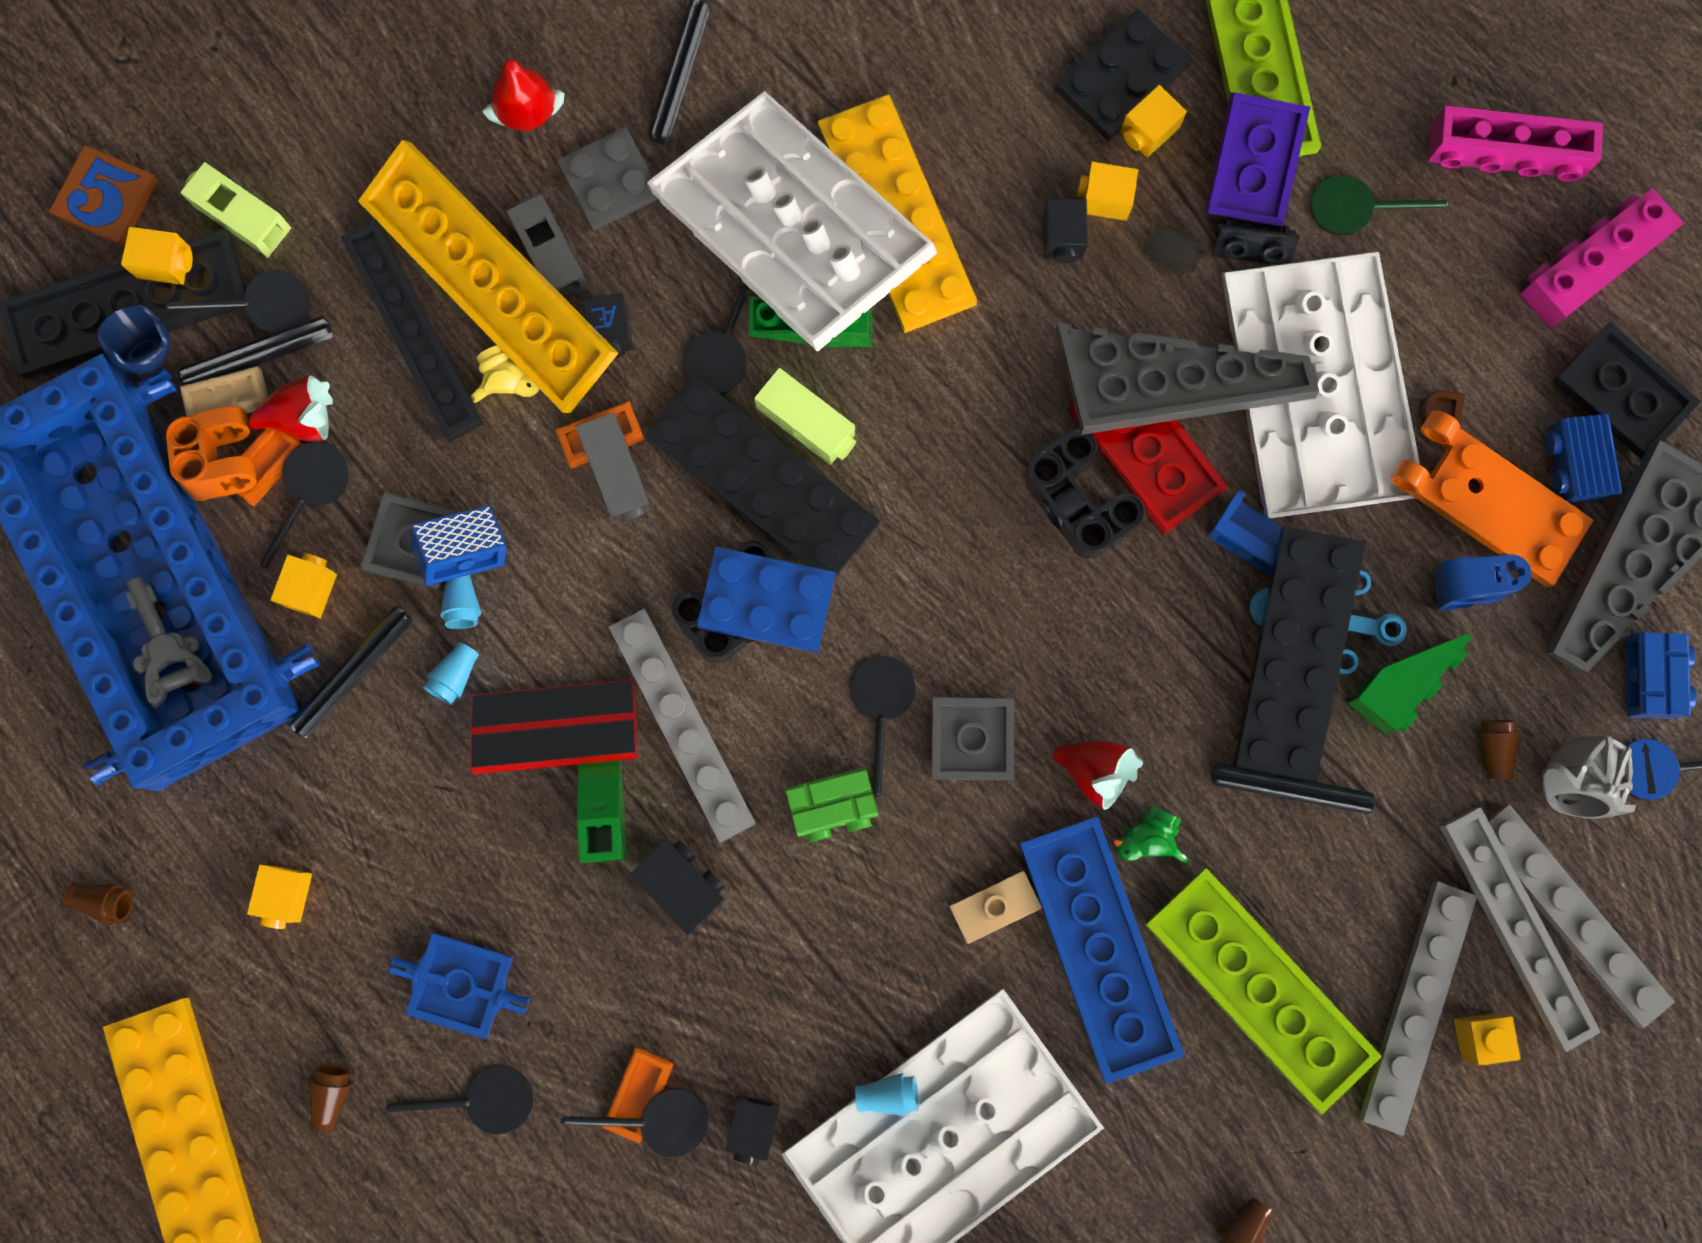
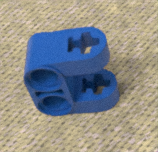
M1512 554L1488 557H1462L1442 562L1433 569L1438 610H1454L1502 601L1510 594L1523 589L1531 579L1529 563L1524 558ZM1507 564H1509L1511 571H1518V578L1513 580L1511 573L1505 569Z

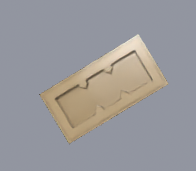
M259 367L180 386L186 417L224 406H237L250 413L254 412L268 398L263 373Z
M1024 871L949 906L967 944L1042 909Z

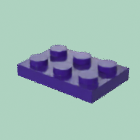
M1230 92L1204 209L1205 213L1283 227L1310 106Z

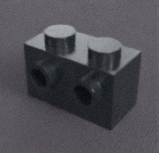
M665 839L629 875L687 935H690L726 900L721 893L725 885L709 869L704 874L692 863L697 858L696 855L681 840L673 844L671 840Z

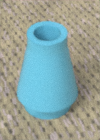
M471 575L447 580L440 617L445 620V626L456 630L475 627L478 624V617L481 616V610L472 584Z
M458 642L455 648L426 676L428 681L423 688L440 701L452 705L456 698H461L474 662L479 654L466 644Z
M900 1073L867 1085L856 1086L855 1100L858 1112L868 1111L908 1116L909 1112L918 1111L919 1094L915 1076L906 1077L904 1073Z

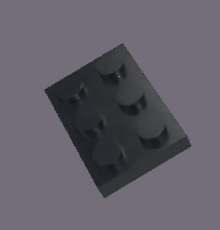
M1137 8L1058 80L1054 90L1109 142L1121 130L1126 115L1158 85L1165 90L1189 68L1192 60Z
M1611 322L1606 324L1553 380L1557 386L1591 416L1609 414L1612 434L1641 460L1652 441L1662 440L1664 442L1701 402Z

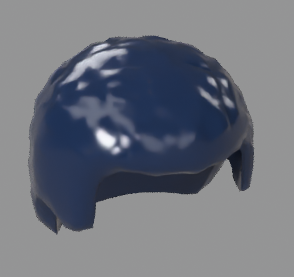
M132 304L119 308L105 318L97 330V339L106 357L116 367L129 373L145 374L155 370L164 362L170 351L171 338L168 329L161 319L145 305Z

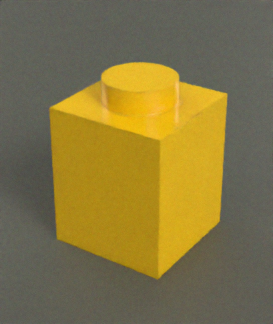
M1158 85L1126 115L1120 132L1130 148L1135 151L1140 150L1148 158L1181 127L1187 111Z
M1092 162L1088 175H1080L1076 198L1087 199L1088 215L1127 221L1133 207L1139 169Z
M129 227L121 265L137 279L184 285L186 272L190 271L193 262L191 247L177 233Z
M303 553L301 559L287 555L270 601L282 607L321 619L337 574L325 567L327 560L308 553Z
M259 865L247 915L261 917L259 925L278 929H285L286 923L301 922L312 873L274 865Z
M1491 1013L1454 1019L1461 1061L1475 1065H1486L1521 1060L1513 1016Z

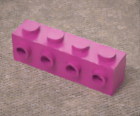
M1445 105L1430 125L1427 162L1440 163L1445 168L1469 166L1478 167L1481 171L1487 173L1504 170L1518 172L1519 175L1524 177L1549 175L1557 176L1561 181H1576L1586 176L1601 161L1603 123Z
M1654 188L1640 198L1633 193L1615 208L1619 215L1610 221L1604 216L1586 231L1590 238L1582 244L1577 239L1573 240L1556 254L1560 259L1558 263L1551 267L1545 262L1527 277L1531 284L1520 295L1550 329L1684 224Z

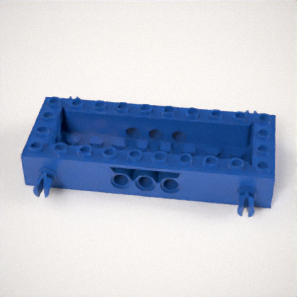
M104 354L92 358L0 407V522L113 747L112 750L84 763L85 769H100L89 778L94 784L99 786L104 781L125 771L132 788L160 791L294 718L302 708L289 685V681L313 668L319 667L320 661L313 657L305 659L315 652L309 643L303 644L302 647L278 660L276 659L195 500L187 496L172 477L169 468L167 446L147 409V405L178 390L177 386L170 381L172 379L170 373L163 367L158 372L134 384L129 372L116 367ZM88 465H95L97 470L95 479L88 484H82L80 481L82 469ZM128 532L131 536L129 548L124 552H116L114 548L116 537L121 533ZM137 577H142L146 586L151 585L157 600H162L166 604V614L161 619L166 634L178 633L183 639L188 636L196 638L200 645V651L196 656L209 668L216 681L211 686L200 685L198 689L192 692H188L185 686L167 692L168 696L164 703L156 709L152 708L146 697L145 675L136 672L133 666L134 659L143 655L141 652L143 645L151 640L138 609L133 611L126 597V594L130 593L126 583ZM183 662L167 666L159 674L160 677H163L188 666Z

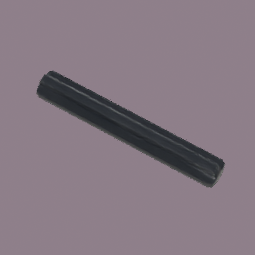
M691 0L688 4L648 130L649 139L659 144H667L669 142L710 12L709 5L704 1Z
M320 316L181 367L178 370V374L182 384L188 385L249 369L328 340L333 336L332 328L329 321L325 317Z
M393 607L289 722L290 728L300 737H309L412 623L411 616L400 607Z
M1215 764L1211 776L1212 784L1216 786L1363 814H1371L1375 803V795L1371 792L1224 764Z

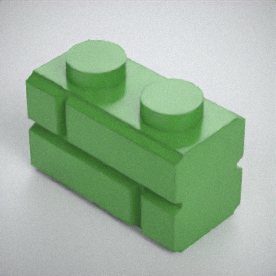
M866 767L785 788L797 836H807L808 843L832 837L830 829L846 825L848 832H853L871 827L870 819L878 817Z

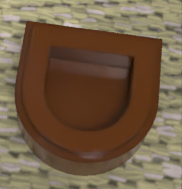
M1437 390L1429 394L1419 406V418L1422 424H1424L1431 411L1438 410L1454 417L1461 426L1465 394L1446 390Z

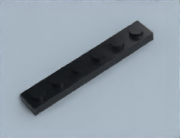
M375 219L341 236L445 439L450 442L483 425L484 423L377 220Z

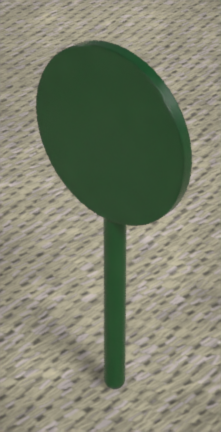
M1337 175L1326 179L1316 188L1311 199V212L1314 220L1322 229L1335 235H1350L1360 231L1370 221L1374 209L1446 208L1449 206L1448 200L1374 201L1369 187L1358 178L1348 175Z

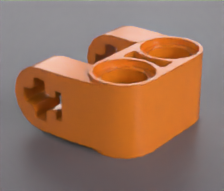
M224 406L178 418L169 425L166 431L170 472L172 477L192 500L205 501L245 492L255 487L257 480L254 462L242 456L218 460L216 448L244 440L248 437L250 429L247 412L237 406Z

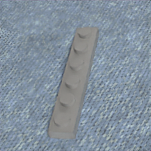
M645 608L609 626L719 843L756 825L743 796Z
M1510 804L1503 805L1487 820L1531 901L1635 1026L1645 1028L1675 1003Z
M1473 807L1440 825L1439 827L1557 1049L1567 1052L1601 1033L1482 808Z
M1432 882L1379 1051L1382 1057L1375 1064L1358 1118L1359 1120L1401 1136L1404 1135L1475 906L1476 895L1441 882Z

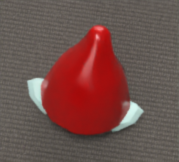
M509 59L505 61L503 70L493 85L492 103L486 106L483 113L490 121L507 126L512 130L530 131L541 126L551 115L553 116L560 109L564 102V93L551 89L547 80L532 68L522 67L516 60Z
M309 375L283 385L266 398L251 414L249 426L254 430L260 428L272 429L277 433H284L302 441L326 440L329 429L326 405L333 404V399L327 392L330 387L328 381H319L314 376Z
M1094 740L1064 745L1055 749L1052 754L1054 761L1067 769L1069 775L1074 779L1086 799L1095 806L1105 810L1110 808L1117 800L1128 780L1135 782L1137 779V769L1143 765V760L1135 754L1132 748L1110 741Z

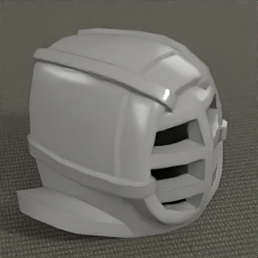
M1603 735L1578 737L1565 742L1555 751L1547 767L1542 770L1544 798L1554 810L1584 819L1610 818L1634 812L1636 805H1625L1628 793L1632 791L1633 787L1632 749L1612 739L1611 736ZM1563 800L1570 801V802H1576V803H1575V804H1565V803H1563Z

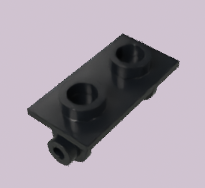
M1225 218V221H1217L1215 228L1217 240L1212 256L1278 265L1291 263L1300 235H1296V230H1290L1289 225L1282 227L1260 223L1258 230L1252 229V222Z

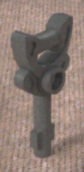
M142 577L129 580L126 585L130 593H127L126 597L132 610L138 609L151 639L141 648L143 655L134 659L133 666L136 672L145 675L146 697L152 708L156 709L164 703L168 696L167 692L194 681L196 684L203 686L214 685L216 681L211 671L196 656L200 651V645L196 638L188 636L183 639L178 633L166 634L153 604L158 600L151 585L146 586ZM181 662L186 663L188 666L160 677L159 673L167 666Z

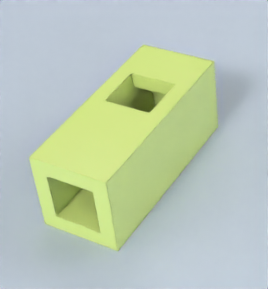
M205 162L197 171L189 175L185 187L180 192L194 208L267 258L291 229L277 211Z
M781 368L774 373L755 397L757 410L830 466L837 457L843 460L856 443V440L853 439L855 436V425Z

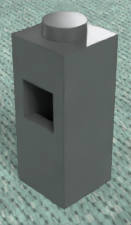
M542 193L535 197H524L518 200L513 208L507 210L536 270L565 299L589 288L584 274Z
M613 412L576 426L611 518L620 515L622 521L625 522L644 515L643 506L650 504L616 414Z

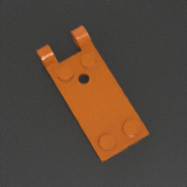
M1431 411L1420 429L1421 433L1432 442L1445 448L1446 451L1431 475L1421 465L1410 460H1401L1390 477L1391 482L1496 554H1512L1524 558L1531 568V578L1545 587L1554 586L1594 520L1462 430L1459 422L1454 417L1442 411ZM1471 479L1479 482L1480 490L1478 493H1473L1469 490L1468 483Z

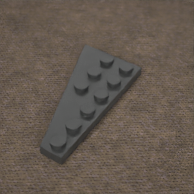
M1057 323L1056 333L1081 435L1316 399L1319 393L1310 358L1306 355L1268 350L1251 353L1236 351L1234 346L1219 344L1217 348L1197 345V341L1140 333L1124 336L1108 334V329L1093 327V331L1071 329L1072 324Z
M1662 440L1650 443L1545 651L1546 654L1578 672H1588L1620 639V634L1634 620H1639L1649 610L1647 607L1658 595L1665 594L1702 557V464Z

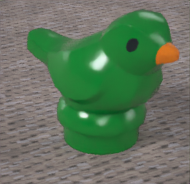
M1151 805L1148 814L1144 813L1142 823L1133 825L1125 837L1113 841L1118 856L1129 862L1136 861L1142 857L1171 856L1179 862L1186 864L1189 859L1178 849L1174 840V836L1180 831L1178 827L1181 819Z

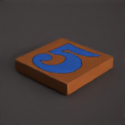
M84 145L49 213L61 221L124 247L129 227L135 226L159 180L149 172Z

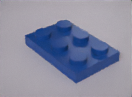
M715 546L697 627L818 654L836 572Z

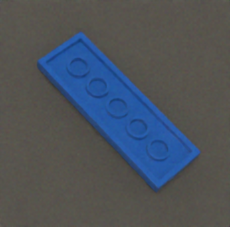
M1098 816L1020 843L1022 855L1103 1083L1109 1084L1184 1057V1052Z

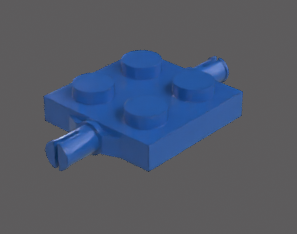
M432 933L426 953L419 960L418 964L395 956L391 964L400 967L390 966L389 974H395L412 980V995L405 1015L483 1039L489 1037L494 1018L501 1008L525 1015L528 1007L523 1005L530 1003V997L507 991V978L514 956L439 933Z

